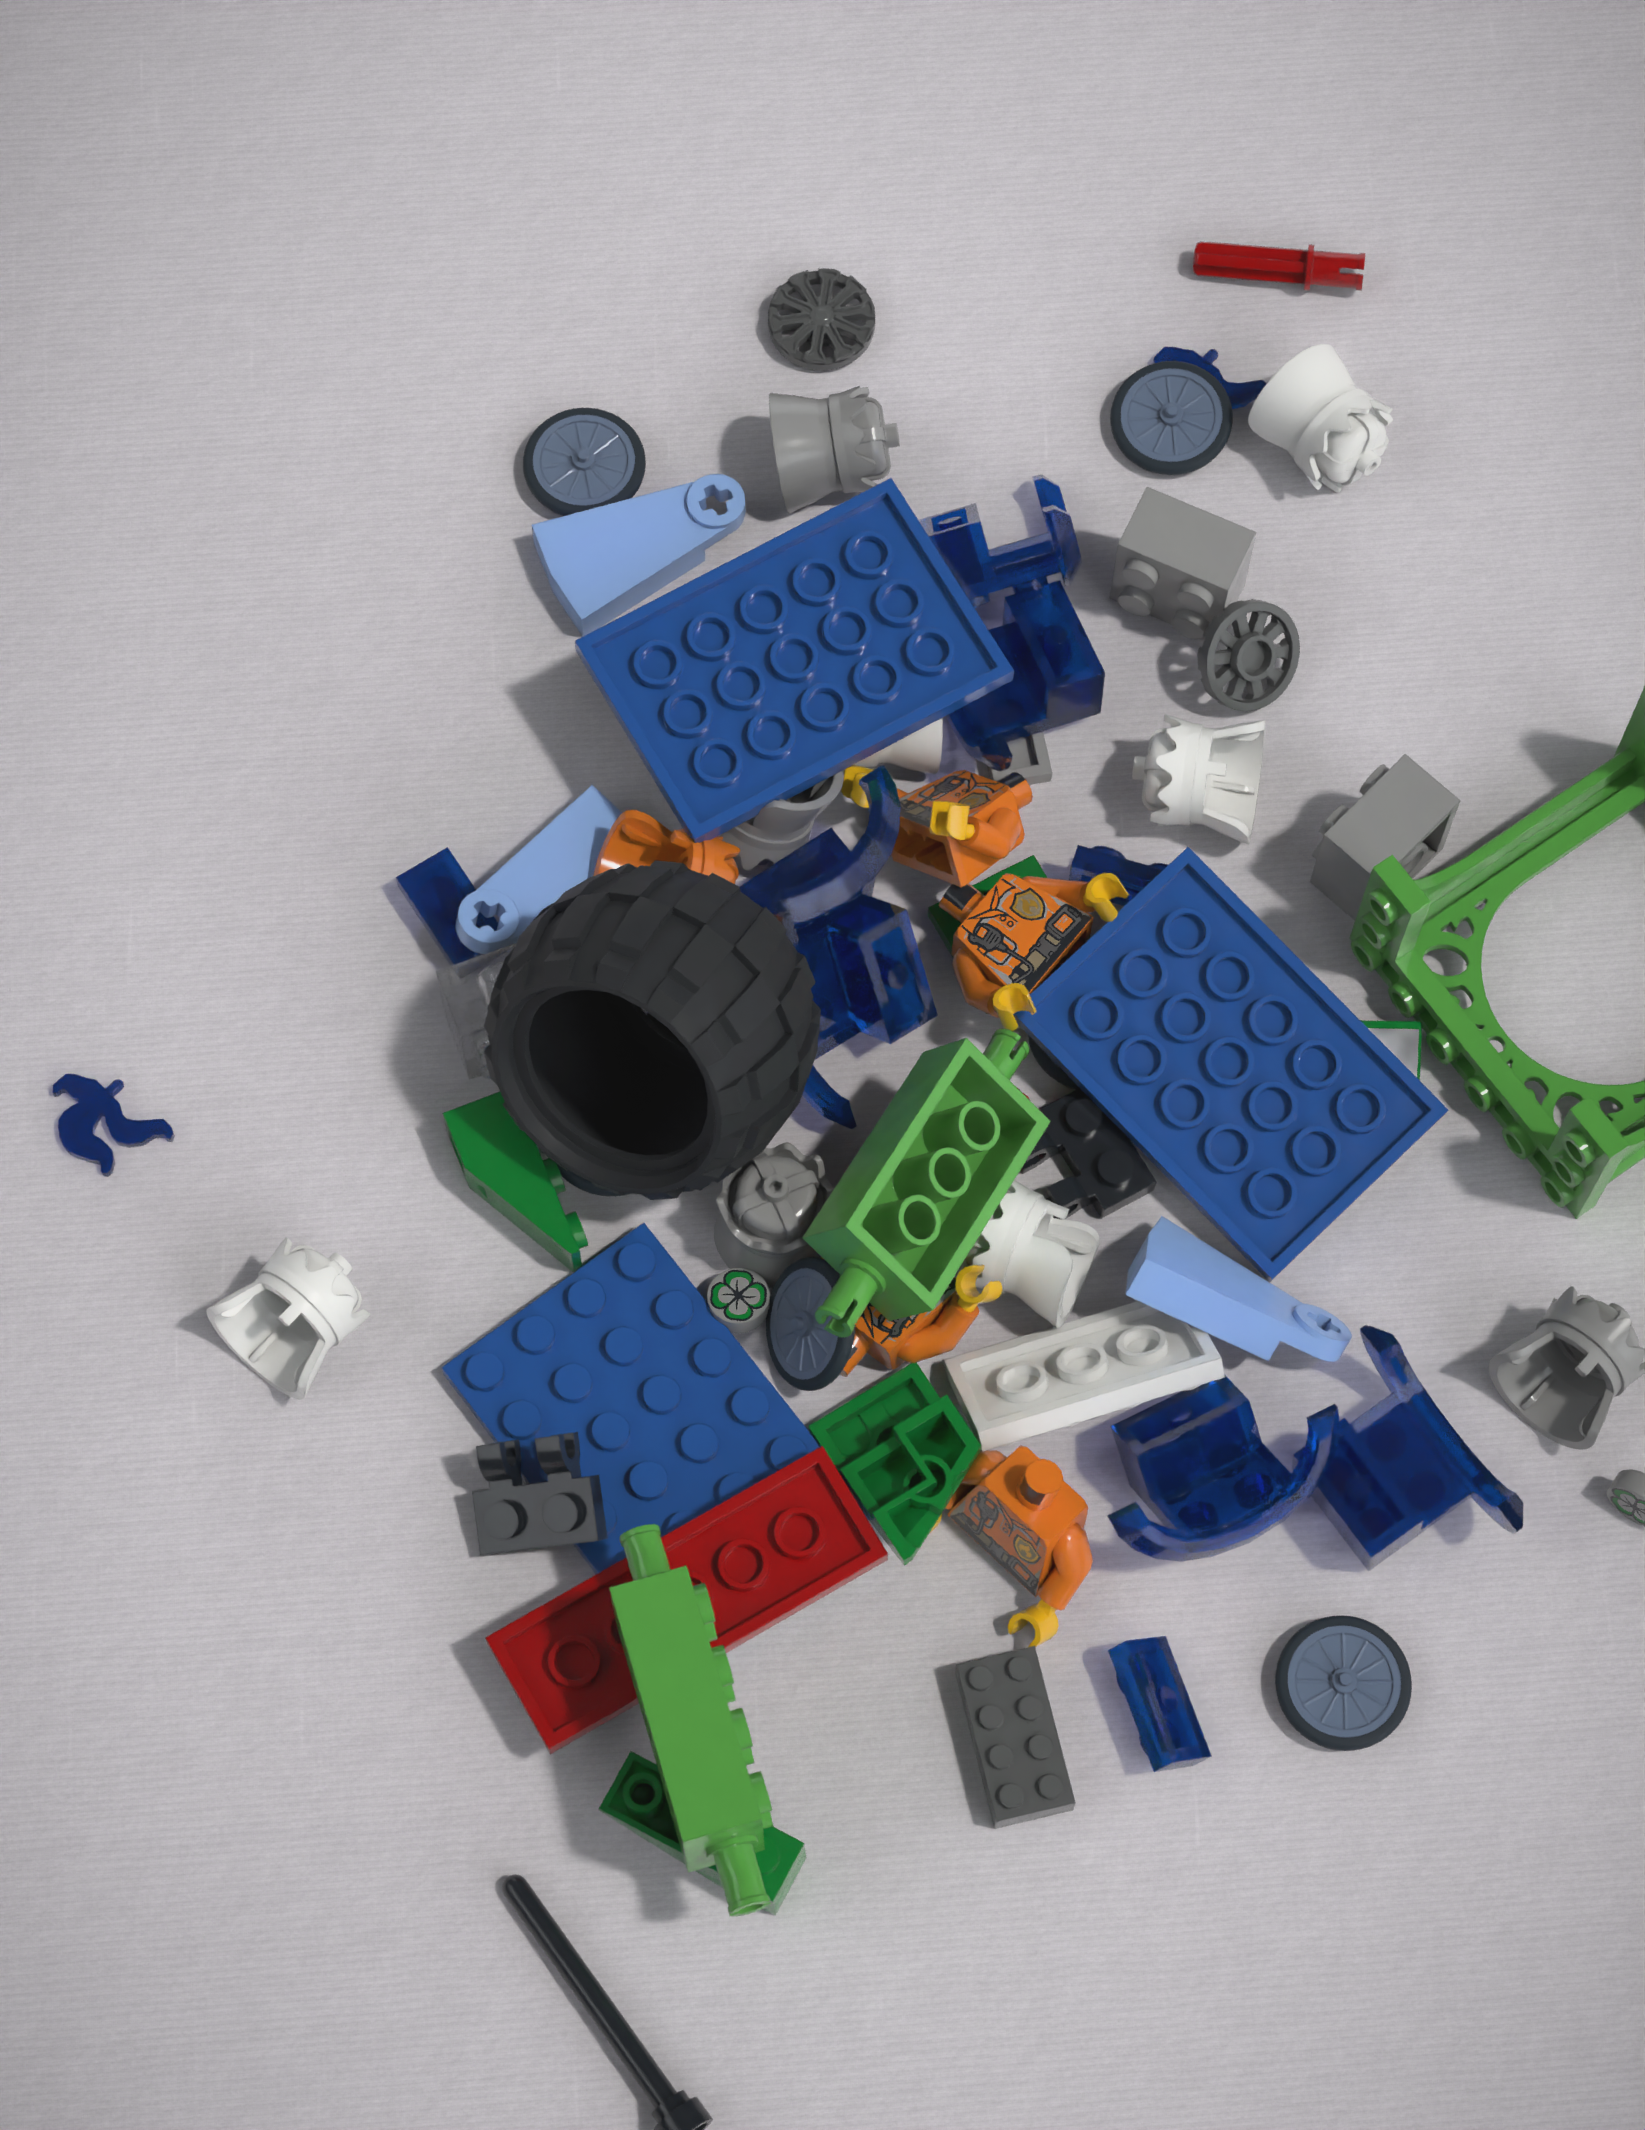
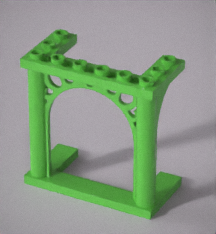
M1645 686L1612 759L1459 862L1435 874L1417 880L1411 878L1393 854L1374 866L1350 935V940L1352 941L1351 948L1359 963L1370 972L1375 970L1389 987L1388 994L1392 1003L1406 1018L1413 1016L1417 1022L1421 1023L1422 1029L1427 1034L1426 1042L1434 1056L1445 1065L1451 1063L1465 1081L1464 1089L1472 1103L1482 1112L1489 1110L1503 1128L1502 1135L1509 1149L1522 1160L1527 1158L1542 1176L1540 1179L1541 1185L1547 1196L1557 1206L1561 1208L1566 1206L1576 1219L1596 1206L1608 1183L1645 1158V1080L1622 1085L1587 1083L1557 1074L1531 1059L1507 1036L1491 1010L1482 980V949L1487 929L1494 915L1514 891L1645 802ZM1481 904H1486L1482 911L1477 909ZM1462 921H1467L1472 930V935L1464 939L1458 934L1442 931L1450 926L1452 931L1455 932ZM1447 949L1462 956L1466 962L1467 969L1461 974L1454 976L1440 975L1434 973L1423 961V957L1429 951ZM1463 990L1469 996L1472 1005L1462 1009L1459 1005L1460 1000L1449 992ZM1496 1040L1500 1042L1503 1046V1051L1498 1053L1489 1041ZM1526 1082H1538L1546 1091L1547 1095L1541 1105L1536 1100L1534 1091L1531 1088L1528 1090L1524 1085ZM1564 1096L1577 1098L1580 1102L1569 1109L1559 1128L1553 1116L1555 1104ZM1644 1097L1640 1102L1635 1103V1098ZM1610 1101L1621 1110L1608 1113L1606 1116L1601 1110L1599 1103Z

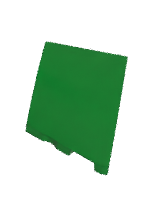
M917 1363L909 1364L808 1426L811 1435L820 1446L824 1447L864 1514L904 1566L913 1560L969 1471L972 1463L982 1450L981 1444L948 1395L939 1397Z

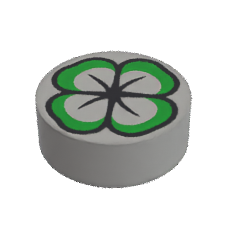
M733 1268L721 1272L712 1280L707 1292V1303L715 1319L725 1325L731 1333H747L758 1328L766 1320L770 1304V1292L766 1281L758 1273L745 1268Z
M1632 1469L1621 1470L1606 1492L1607 1498L1625 1517L1645 1526V1473Z

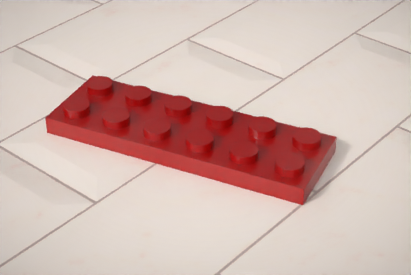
M823 1446L661 1537L670 1569L687 1565L692 1585L705 1583L715 1616V1622L713 1623L717 1634V1640L710 1641V1646L713 1648L723 1645L726 1653L888 1560L886 1549ZM627 1557L485 1637L490 1650L550 1754L639 1704L617 1630L609 1590L610 1587L633 1581Z

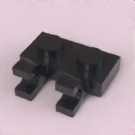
M1080 1088L1040 1108V1111L1051 1122L1020 1171L1024 1174L1056 1154L1060 1153L1075 1177L1065 1178L1047 1187L1046 1193L1049 1197L1046 1200L1068 1208L1069 1211L1066 1218L1092 1203L1102 1219L1154 1191L1157 1181L1131 1140Z
M578 1432L535 1438L538 1461L548 1477V1481L522 1483L519 1439L476 1446L480 1471L489 1483V1489L472 1491L480 1555L593 1542L608 1538L599 1475L581 1477Z

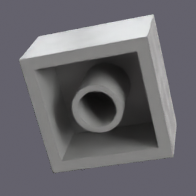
M1146 487L1118 543L1109 598L1117 601L1124 610L1137 616L1150 615L1171 624L1177 632L1188 638H1205L1203 633L1214 616L1219 617L1224 612L1223 609L1231 603L1237 602L1242 593L1256 532Z
M1406 754L1390 769L1382 764L1374 770L1360 788V793L1363 796L1350 809L1344 804L1337 807L1319 830L1323 835V839L1312 854L1316 859L1310 883L1353 920L1356 919L1372 868L1393 854L1413 879L1443 849L1460 803V799Z

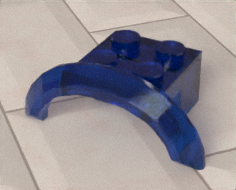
M1036 475L1032 478L1047 527V533L989 549L976 503L920 519L922 527L974 608L988 603L991 600L989 593L1012 587L1014 594L1030 592L1048 584L1047 576L1060 573L1064 587L1071 585L1082 564V558L1071 516L1066 511L1059 485L1044 475Z
M1060 580L1004 598L1002 626L989 629V632L1014 670L1013 681L946 715L955 735L966 752L993 770L1001 772L1011 766L1013 755L1007 742L1101 713L1105 671Z
M884 765L879 766L859 781V785L865 792L869 805V823L865 833L852 851L847 848L835 831L829 828L740 886L742 893L762 908L767 907L785 926L787 937L797 952L805 955V958L809 957L820 946L823 937L837 928H840L842 931L853 928L870 911L875 877L891 857L900 827L901 805L896 784Z
M863 893L796 932L791 913L781 911L772 913L787 929L786 935L797 952L805 955L816 981L811 988L814 996L812 1000L821 1009L815 1060L860 1032L892 1044L938 1016L907 909ZM813 1065L802 1096L823 1117L850 1129L857 1127L849 1100L832 1089Z
M1364 1325L1360 1328L1361 1339L1366 1351L1391 1394L1350 1424L1343 1418L1293 1454L1291 1470L1368 1572L1470 1497L1505 1530L1512 1534L1523 1528V1501L1516 1492L1508 1489L1484 1466L1454 1430L1417 1378L1398 1340L1393 1334L1372 1326Z
M1225 1374V1378L1202 1384L1192 1390L1181 1391L1110 1426L1130 1487L1164 1525L1162 1526L1150 1521L1137 1502H1134L1107 1515L1114 1531L1119 1538L1135 1551L1155 1559L1179 1562L1213 1557L1252 1542L1284 1522L1310 1498L1326 1476L1337 1450L1341 1429L1338 1407L1333 1404L1306 1418L1308 1424L1306 1445L1292 1473L1262 1443L1250 1401Z

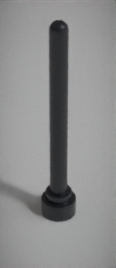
M516 1874L508 1876L502 1885L504 1896L656 2108L651 2114L658 2123L654 2130H704L713 2121V2118L698 2097L690 2099L684 2090L679 2092L675 2090L526 1879Z

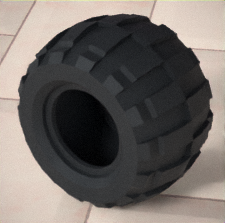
M655 860L650 866L640 865L635 867L628 863L616 869H610L564 892L556 902L544 908L519 936L516 946L506 956L492 990L487 1008L488 1013L484 1023L490 1044L484 1051L489 1076L498 1086L505 1101L502 1105L518 1128L535 1142L543 1154L566 1171L569 1170L590 1181L595 1187L622 1196L626 1192L641 1194L650 1200L678 1198L682 1192H690L695 1189L701 1191L714 1181L716 1183L720 1182L762 1153L800 1103L817 1054L821 1009L812 1000L814 996L811 988L816 981L805 955L797 952L786 935L787 929L767 907L762 908L742 893L739 886L714 873L708 876L689 870L683 863ZM642 1009L664 1024L675 1036L667 1033L655 1024Z

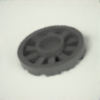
M818 268V271L809 272L806 270L792 275L784 285H780L777 288L770 302L768 329L774 346L787 360L806 369L833 370L852 363L866 351L874 336L875 306L871 297L866 292L867 289L853 276H845L835 269ZM821 284L819 297H817L811 285ZM833 286L842 288V290L831 299ZM798 291L804 301L790 295ZM853 299H857L860 302L858 305L846 306ZM785 309L794 314L781 316L778 312ZM864 320L866 324L859 326L850 321ZM797 329L791 336H782L781 334L782 331ZM844 335L851 338L856 343L853 346L845 344L841 336ZM806 341L811 344V349L805 353L798 351V348ZM830 345L834 355L825 357L822 348L823 346Z
M1256 599L1233 602L1223 609L1224 612L1219 617L1214 616L1204 631L1203 637L1205 639L1203 646L1199 647L1197 653L1198 670L1201 671L1202 679L1200 680L1206 693L1218 703L1238 711H1254L1274 702L1282 695L1293 679L1300 656L1299 635L1293 620L1282 608ZM1252 612L1248 623L1246 615L1247 613ZM1271 615V622L1265 627L1267 617ZM1231 623L1235 636L1226 630ZM1281 633H1284L1285 638L1279 644H1274L1273 641ZM1219 642L1227 647L1226 650L1216 651ZM1277 658L1283 659L1281 668L1274 667ZM1224 664L1217 672H1215V665ZM1266 677L1269 687L1263 691L1261 680ZM1229 682L1227 691L1224 693L1223 687ZM1246 685L1248 693L1243 700L1242 694Z

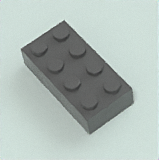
M1035 1646L956 1664L955 1675L994 1829L1072 1811L1076 1802Z

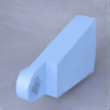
M709 474L695 482L532 524L534 545L554 595L583 637L599 629L704 562L705 549L736 531L745 518V494L741 485L733 478L723 474ZM715 496L719 502L727 501L726 513L717 515L713 509L705 510L707 508L706 498Z
M591 785L485 883L462 900L456 919V932L460 941L470 950L480 954H496L515 946L519 936L544 908L556 902L567 890L593 877L603 842L622 812ZM481 912L487 918L494 915L500 917L497 931H494L488 925L480 929L476 927L478 913Z
M1161 1216L1146 1237L1128 1269L1125 1295L1267 1361L1270 1360L1278 1344L1282 1341L1318 1359L1335 1362L1340 1359L1352 1338L1348 1327L1331 1313L1314 1305L1303 1304Z

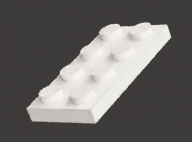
M1140 1301L1064 1323L1060 1328L1054 1326L944 1360L948 1381L975 1437L981 1444L982 1452L1000 1446L1013 1445L1029 1437L1059 1428L1072 1427L1081 1421L1121 1409H1130L1153 1399L1179 1391L1192 1390L1202 1384L1225 1378L1222 1358L1208 1333Z

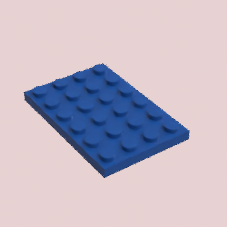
M892 478L575 640L577 654L685 833L690 835L694 843L712 840L757 816L760 810L774 800L779 801L780 799L787 800L1013 681L1014 676L1012 666Z
M1189 847L1118 912L1117 917L1113 921L1107 922L1030 994L1037 1010L1034 1015H1031L1028 1011H1018L1013 1014L1017 1024L1269 1283L1448 1111L1436 1096Z
M645 1223L639 1225L442 1367L443 1375L494 1442L519 1439L521 1476L526 1484L548 1481L547 1474L542 1470L538 1461L535 1438L578 1432L581 1477L599 1475L608 1538L573 1545L595 1574L626 1558L624 1547L621 1546L619 1538L624 1532L638 1526L656 1524L660 1527V1537H663L821 1447L729 1329L715 1319L706 1300Z

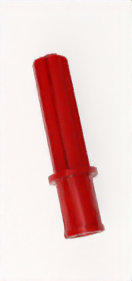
M1200 241L1196 244L1193 259V271L1197 276L1303 284L1306 291H1310V285L1352 288L1362 291L1363 274L1343 273L1339 270L1341 268L1364 270L1365 253L1352 254L1315 251L1313 244L1308 245V250Z

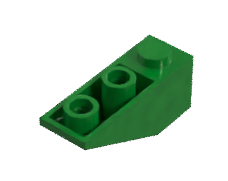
M496 1092L444 1112L443 1117L446 1131L469 1188L573 1273L580 1269L582 1262L579 1249L588 1246V1241L576 1211L565 1215L557 1194L566 1191L559 1168L550 1158L542 1160L535 1142L518 1128L502 1105L505 1101L501 1092Z
M630 1751L602 1801L599 1811L685 1864L657 1764ZM772 1826L763 1829L765 1850L756 1852L755 1855L765 1891L769 1895L771 1903L763 1910L776 1916L806 1860L805 1843ZM716 1865L696 1870L699 1874L722 1887Z

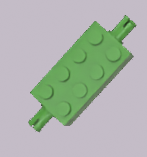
M1008 1029L996 1030L983 1053L967 1038L923 1052L806 1231L803 1239L840 1274L839 1279L827 1298L815 1312V1319L819 1324H823L828 1316H832L824 1328L827 1332L839 1337H849L869 1302L888 1321L933 1311L1051 1122L1010 1081L1021 1062L1028 1056L1030 1050L1026 1041L1021 1042L1016 1051L1012 1050L1021 1038L1019 1034Z
M648 1524L638 1526L624 1532L619 1537L621 1546L625 1550L633 1581L610 1587L609 1590L617 1630L688 1873L716 1865L731 1917L751 1914L771 1904L769 1895L765 1891L755 1855L756 1852L765 1850L763 1829L773 1826L770 1814L772 1807L761 1771L749 1774L747 1770V1765L754 1764L751 1747H753L752 1739L742 1707L730 1711L728 1703L734 1702L736 1699L732 1686L734 1680L723 1645L713 1648L710 1646V1641L717 1640V1634L713 1623L715 1622V1616L705 1583L692 1585L687 1565L670 1569L660 1537L659 1525Z

